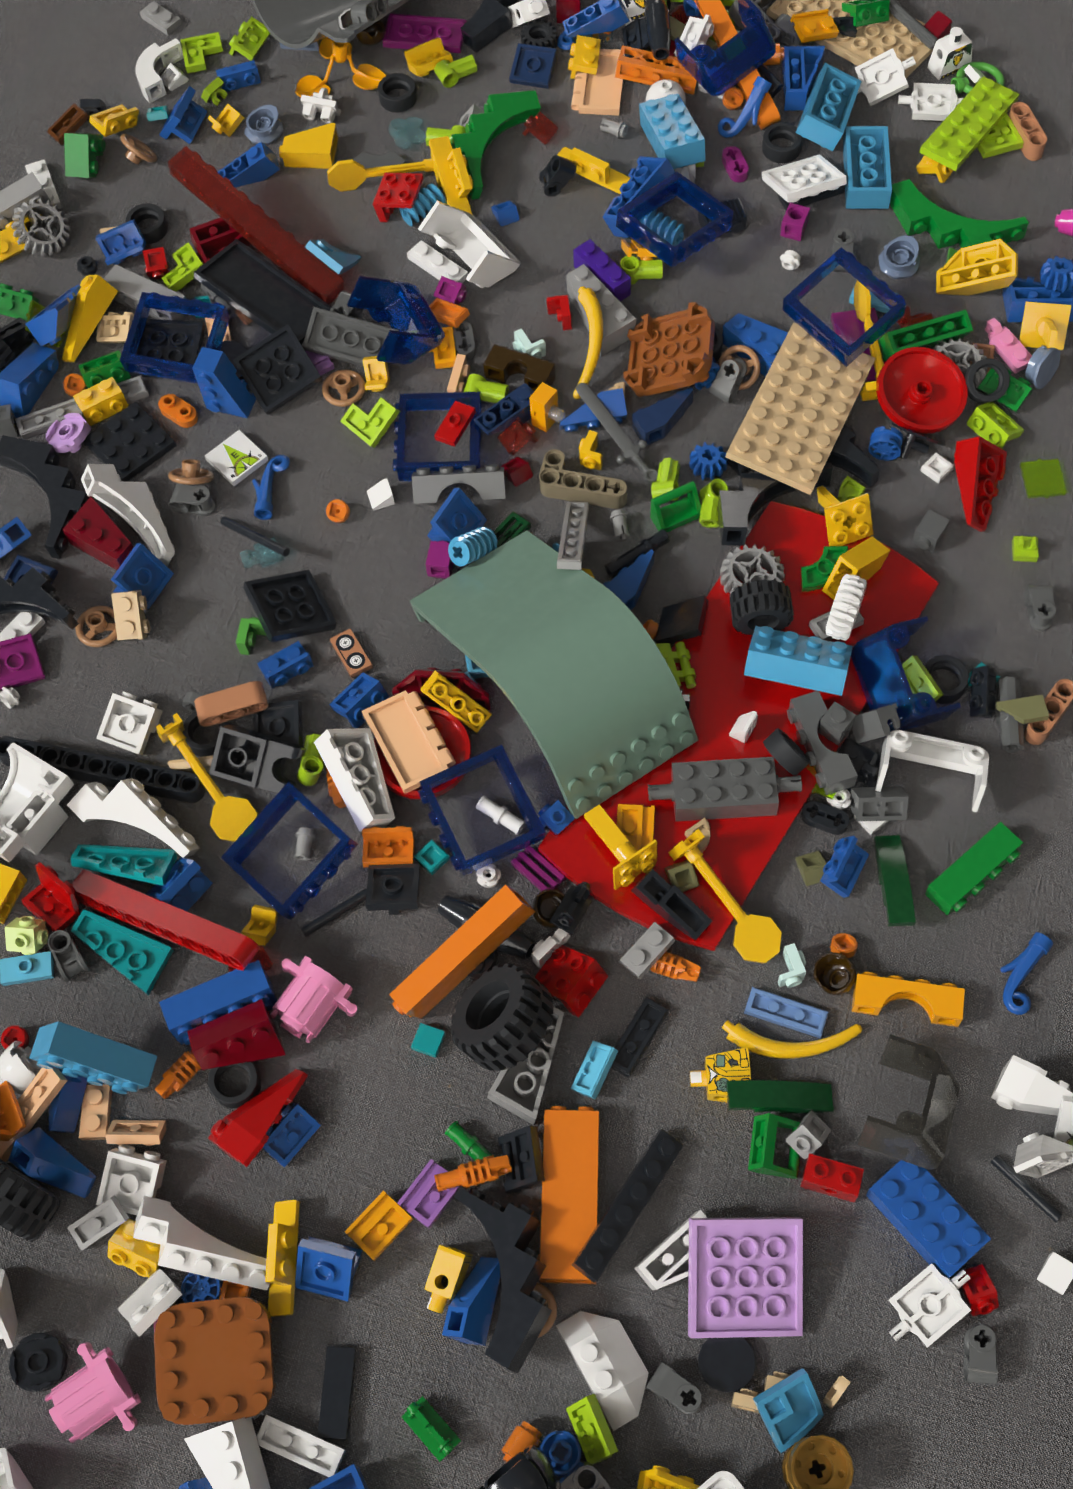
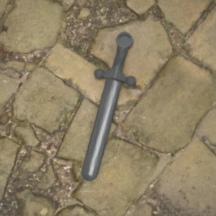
M579 383L576 387L577 393L624 452L623 455H619L616 458L617 463L623 464L626 459H632L643 473L644 481L647 484L657 481V471L650 469L639 454L640 449L646 448L647 442L640 440L635 446L586 383Z

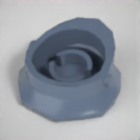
M264 105L253 110L248 115L244 134L252 143L258 144L262 141L265 145H270L282 135L284 130L282 122L278 118L277 107Z
M903 235L884 246V250L878 256L881 272L893 279L909 278L916 273L920 264V258L918 256L919 245L914 237Z
M1042 345L1030 358L1025 378L1029 383L1034 384L1036 389H1042L1055 374L1060 362V351L1057 348H1046L1047 346Z

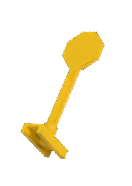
M432 152L431 158L423 159L422 162L365 168L360 163L351 159L337 161L327 171L328 184L340 192L355 190L366 178L383 176L385 172L434 171L438 187H442Z
M857 279L854 286V307L857 318L864 322V330L871 356L876 358L873 363L876 381L865 382L860 392L861 400L868 401L878 399L876 382L884 362L874 324L870 317L871 295L866 281Z
M177 713L174 714V724L169 723L164 729L160 724L156 726L158 736L163 743L170 740L174 747L177 746L216 802L213 806L210 826L219 839L241 842L254 833L257 812L248 799L223 796L185 741L186 737L182 733L185 730L183 721Z
M698 828L684 842H679L668 852L674 861L685 856L691 864L693 863L736 919L738 924L735 927L733 946L745 961L766 963L780 952L782 932L771 917L752 914L748 916L745 914L702 857L703 853L697 845L705 836Z

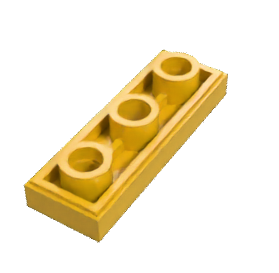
M436 670L420 689L429 698L476 733L492 715L487 709ZM457 700H460V703L454 706V703Z

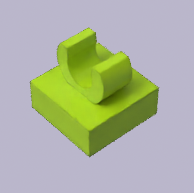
M217 77L204 88L201 98L206 103L212 99L213 104L218 106L221 101L217 98V95H220L224 100L228 95L224 89H221L224 82Z
M1014 536L1012 539L1013 561L1037 562L1039 557L1038 537Z

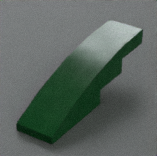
M900 835L874 836L879 885L882 887L888 927L914 926L916 918Z
M769 1080L726 1082L728 1111H779V1114L809 1113L811 1110L814 1113L834 1112L831 1084Z

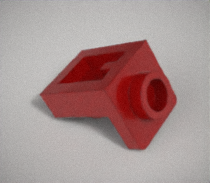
M568 295L547 297L548 315L557 314L558 322H562L563 331L572 330Z
M983 1264L964 1270L966 1274L958 1281L967 1274L971 1278L961 1286V1289L969 1302L972 1316L989 1314L994 1309H997L999 1307L997 1290Z

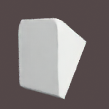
M172 63L169 64L161 75L163 84L170 91L190 80Z
M387 478L367 490L373 511L395 505Z
M752 711L739 716L729 736L743 743L747 742L756 726L757 712Z
M1052 1252L1048 1255L1036 1280L1063 1295L1073 1279V1263Z

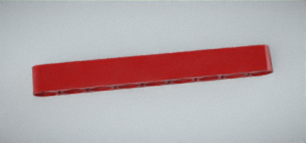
M81 870L71 883L76 890L74 895L79 903L235 969L244 971L260 949L254 940L243 934L90 871Z

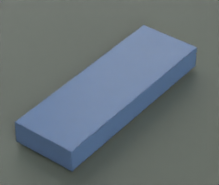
M754 987L751 989L744 1014L820 1039L829 1013L828 1011Z

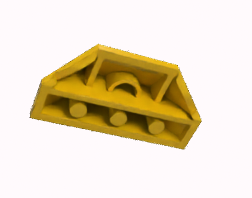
M1002 239L961 248L947 261L943 268L941 267L936 272V293L969 296L1009 287L1018 276V254Z

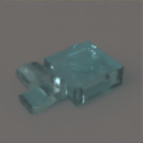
M259 543L253 545L254 551L245 550L239 553L244 568H250L258 563L264 568L284 560L282 555Z

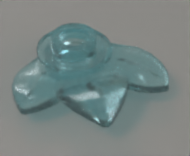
M409 117L405 120L398 118L391 121L388 128L389 134L394 137V142L398 147L410 149L411 144H421L426 141V134L419 128L423 123V119Z

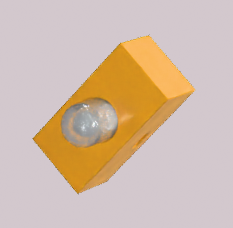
M542 382L529 397L531 422L533 426L547 432L555 422L563 421L566 418V413L558 407L557 390Z

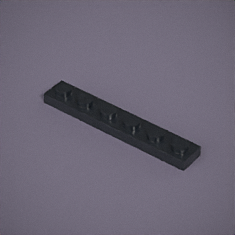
M663 1129L657 1132L572 1263L574 1268L593 1283L597 1282L684 1146Z

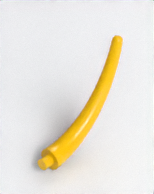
M582 286L578 290V300L584 307L588 318L589 348L586 363L578 384L586 383L588 385L595 371L602 347L603 316L594 290ZM575 389L573 392V397L575 399H580L581 397Z
M727 1020L722 1026V1029L728 1033L726 1039L737 1046L748 1048L749 1052L758 1055L785 1059L809 1057L830 1051L852 1040L862 1032L861 1025L855 1024L827 1038L809 1042H783L754 1033L740 1022L734 1025Z

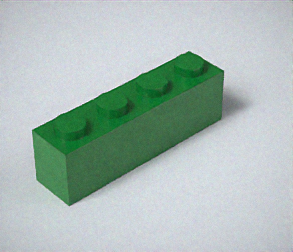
M962 310L887 332L878 339L883 361L885 362L893 354L906 348H933L935 345H940L942 341L948 343L951 338L953 341L959 338L963 339L973 331V327L967 310Z
M1000 821L929 884L925 895L947 916L952 911L958 913L968 903L966 899L971 894L977 896L985 888L986 885L984 883L989 878L994 880L1003 872L1002 866L1007 862L1012 864L1021 855L1019 850L1023 842Z

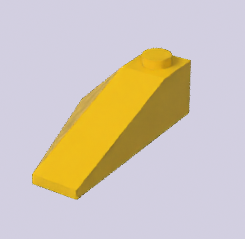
M88 275L80 283L81 288L77 293L62 360L64 362H75L118 292L117 289L99 275Z

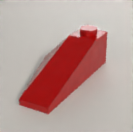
M978 436L956 442L954 464L967 525L980 532H984L992 512V499L997 497L999 492L996 488L998 481L1003 480L1005 474L1007 452Z
M298 1069L293 1070L225 1116L223 1120L217 1121L210 1131L212 1134L208 1139L229 1157L248 1167L269 1139L266 1132L270 1126L278 1124L281 1120L283 1105H288L293 1101L308 1075Z

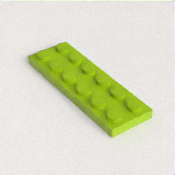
M983 76L923 143L919 153L957 171L1011 109V106L1018 101L1020 94Z

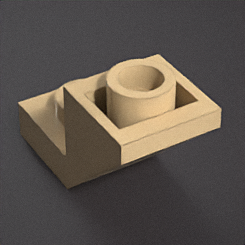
M776 1371L773 1372V1376L767 1375L763 1392L790 1375ZM741 1389L740 1393L734 1392L731 1407L759 1413L753 1400L758 1395V1392L748 1389Z

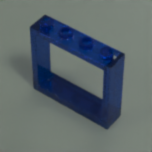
M676 172L618 209L616 227L670 267H674L693 253L698 252L709 242H713L724 232H728L732 227L734 211L685 176ZM675 196H678L712 220V222L676 246H673L639 220Z
M841 247L783 298L782 310L847 367L904 316L907 303L901 295L895 294L889 289L885 281L879 280L874 276L867 266L860 264L851 252H847ZM839 265L890 308L882 318L852 345H848L799 301Z
M142 292L120 357V362L125 371L197 383L192 369L194 364L135 355L150 309L214 319L206 348L220 351L230 320L226 306L220 303H206L198 299L188 300L178 296H164L156 292Z
M480 392L400 394L399 403L395 404V408L400 411L397 417L399 416V421H395L394 424L395 435H398V440H394V453L397 454V459H393V471H397L399 481H412V474L417 472L418 468H430L431 471H438L440 467L452 466L453 470L463 469L462 467L466 465H476V468H480L481 428L474 422V419L481 414ZM455 401L475 407L476 413L470 422L469 461L405 462L407 411L450 410Z
M502 744L419 781L421 790L417 792L423 805L428 804L431 810L428 813L431 823L434 827L438 825L442 833L439 835V839L444 849H450L452 857L449 858L451 864L454 866L455 871L460 870L462 876L470 874L545 838L546 832ZM495 760L530 832L466 861L432 788Z
M288 782L221 858L281 916L291 920L298 912L301 913L303 911L304 905L310 898L318 895L323 883L337 873L339 865L352 856L350 853L358 843L303 792ZM299 801L333 832L340 841L282 904L241 863L291 807Z

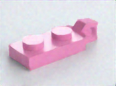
M995 318L987 321L985 331L988 333L989 345H995L996 353L1015 374L1026 369L1032 357L1028 350L1006 326L1002 327L1001 323Z

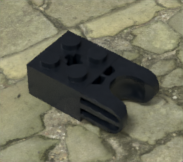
M236 725L220 726L209 774L285 796L294 795L297 788L296 783L288 780L281 774L280 763L285 757L297 759L305 756L306 748L293 742Z

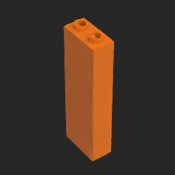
M504 885L389 994L394 1000L392 1003L394 1008L401 1015L407 1014L410 1018L413 1016L422 1019L536 911L517 891Z
M552 1106L550 1110H544L543 1172L545 1181L542 1182L540 1262L545 1264L546 1268L540 1277V1283H597H593L572 1266V1263L596 1228L598 1222L599 1111H594L592 1107L583 1106L578 1107L577 1110H567L564 1106Z

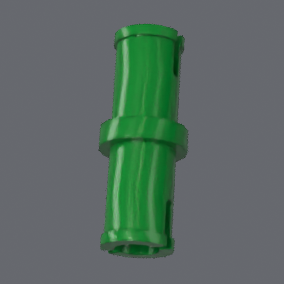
M454 1121L446 1130L445 1135L462 1149L461 1152L465 1156L468 1154L474 1161L492 1156L479 1143L480 1139L477 1136L470 1135L457 1121Z

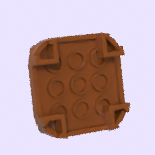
M691 302L687 310L653 319L648 313L641 316L643 321L636 325L634 330L629 329L627 334L631 341L628 371L623 372L625 381L638 397L691 386L708 379V372L710 371L713 358L715 323L705 307L699 306L697 302Z
M246 1296L185 1302L171 1306L159 1315L154 1332L156 1394L159 1409L165 1420L172 1421L175 1424L193 1425L238 1420L243 1417L246 1419L258 1415L269 1405L273 1395H275L276 1383H274L271 1334L272 1319L270 1312L267 1311L261 1302L253 1297Z

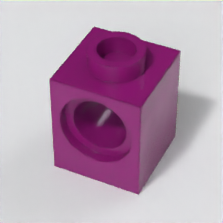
M789 203L782 220L780 236L801 241L808 225L810 208Z
M443 540L430 542L425 564L428 577L446 579L451 576L454 563L448 553L449 542Z

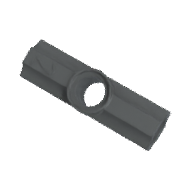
M1005 677L998 680V702L1021 698L1020 680L1015 677ZM996 709V723L1000 725L1001 750H1005L1008 753L1023 750L1024 724L1015 720V717L1008 713L1000 712Z

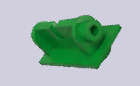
M423 1396L417 1402L411 1403L406 1409L407 1412L402 1416V1419L439 1462L461 1442L460 1438Z

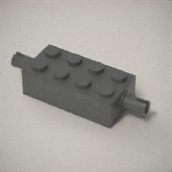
M774 757L672 763V781L670 784H648L649 801L663 799L674 801L675 821L702 820L703 818L708 820L777 815L779 792L802 791L801 775L778 777L776 775Z

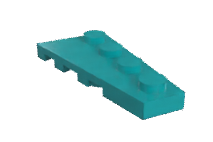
M78 844L71 856V865L73 867L164 886L177 859V854L173 849Z
M83 909L71 929V932L148 996L174 952L171 947L85 909Z

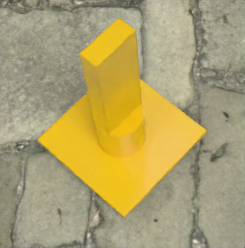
M1026 301L1019 338L1021 344L1024 347L1039 348L1045 345L1047 346L1046 348L1064 350L1071 305Z
M824 486L817 487L818 503L824 508L829 546H843L874 535L868 493L839 502Z
M600 804L584 814V818L620 862V864L613 868L615 890L621 886H628L634 881L635 876L641 872L646 873L655 866L657 862L656 840H653L637 851Z

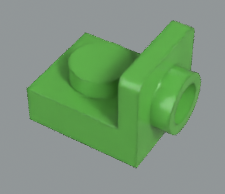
M256 617L249 619L241 618L236 639V645L240 654L250 655L251 646L254 647L256 643V635L267 636L259 619Z

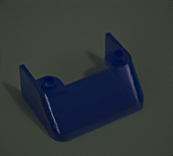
M738 0L741 22L746 28L715 51L704 44L698 45L690 51L678 37L675 39L677 60L712 96L722 95L769 60L776 52V43L761 11L751 0Z
M359 276L347 303L348 307L368 309L375 321L389 322L392 329L399 330L389 331L376 358L378 361L402 365L411 364L442 343L445 333L418 287L408 282Z
M927 616L892 624L859 640L852 647L851 658L870 710L894 703L897 704L898 708H896L900 720V728L895 729L892 720L888 719L887 724L890 727V732L894 730L903 731L945 720L961 708L960 702L937 708L935 700L930 694L925 692L913 694L896 649L903 648L908 644L910 635H914L929 621Z

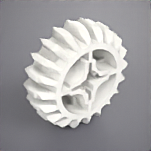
M846 574L843 576L825 630L826 635L837 640L846 641L849 639L866 591L867 582L865 579L857 575Z

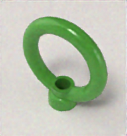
M970 62L963 65L957 71L956 77L951 80V84H955L956 94L963 92L968 94L973 87L969 85L968 78L964 77L966 74L964 70L970 64L978 70L991 74L996 79V83L1002 86L1005 85V78L1002 72L997 67L985 62Z

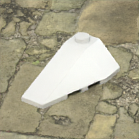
M1013 1055L1002 1069L991 1098L996 1100L999 1106L1006 1109L1013 1108L1021 1111L1058 1116L1062 1096L1073 1097V1093L1070 1092L1069 1084L1062 1080L1058 1082L1050 1080L1046 1077V1070Z
M1038 1132L1030 1134L1023 1138L1024 1143L1017 1146L1014 1170L1018 1174L1038 1179L1072 1164L1073 1146L1046 1135L1039 1136Z

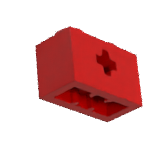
M809 1153L800 1187L854 1203L859 1195L864 1169Z

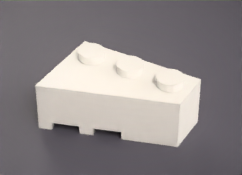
M701 1210L696 1211L689 1218L707 1217ZM689 1218L634 1267L652 1290H657L689 1276Z
M243 1417L184 1439L213 1489H271L251 1417L246 1419Z

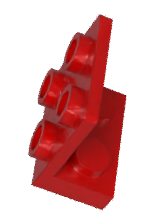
M384 173L373 201V206L380 222H388L394 208H413L424 179L423 174Z

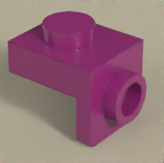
M441 276L433 296L459 305L466 298V286L461 282H455Z

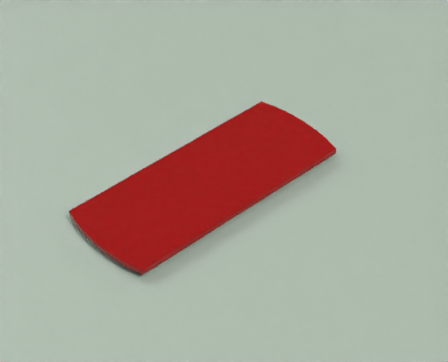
M771 501L746 537L745 544L748 548H752L756 544L757 549L765 546L766 552L773 550L774 557L779 556L780 564L784 566L785 579L783 583L789 587L791 592L794 619L782 631H792L807 637L815 636L809 627V622L830 612L834 600L822 591L823 588L802 592L801 567L810 566L817 562L823 555L824 546H829L826 519L823 515L802 508ZM871 536L843 546H848V550H850L858 544L862 543L863 541L867 540ZM885 544L883 545L890 549L882 567L866 581L867 587L859 609V613L864 618L863 625L853 629L849 639L846 641L841 639L829 640L831 642H844L853 647L842 696L819 691L827 710L834 702H837L855 715L861 714L938 588L939 583L915 563ZM721 576L706 597L709 602L702 635L679 641L684 642L686 649L689 650L691 656L689 662L696 674V686L694 688L688 689L685 682H680V689H682V694L690 695L689 715L698 741L600 804L616 825L618 804L643 805V807L655 806L653 840L657 841V862L652 869L668 884L670 882L664 868L688 860L683 856L674 861L668 852L679 842H684L687 839L685 831L700 820L675 821L674 801L671 799L649 801L648 784H670L672 781V763L773 757L764 746L763 741L777 728L786 733L805 754L807 752L804 744L800 745L797 739L796 731L798 730L794 723H790L787 710L789 709L791 699L815 692L816 690L744 675L752 635L742 634V632L736 631V628L733 627L730 593H725L724 586L720 583ZM675 644L671 649L672 652H677ZM675 663L677 671L682 670L680 663ZM752 711L757 712V723L747 742L743 743L729 736L739 716ZM818 733L821 743L827 749L837 753L843 741L838 746ZM774 758L775 772L778 777L794 776ZM808 764L798 774L801 775V792H779L777 815L707 820L710 826V841L707 848L702 852V857L741 908L815 789L817 782L814 766ZM584 814L577 819L574 818L558 835L550 829L538 847V851L574 884L589 883L591 886L590 895L596 900L646 928H649L656 922L675 940L715 951L735 919L694 864L693 867L699 886L683 893L713 920L697 940H693L674 927L631 891L646 873L641 872L635 876L631 884L626 887L621 886L615 890L613 868L620 864V862L587 822Z

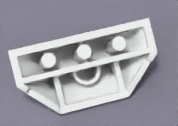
M580 1311L556 1325L592 1393H595L612 1430L615 1431L638 1417L649 1372L620 1321Z

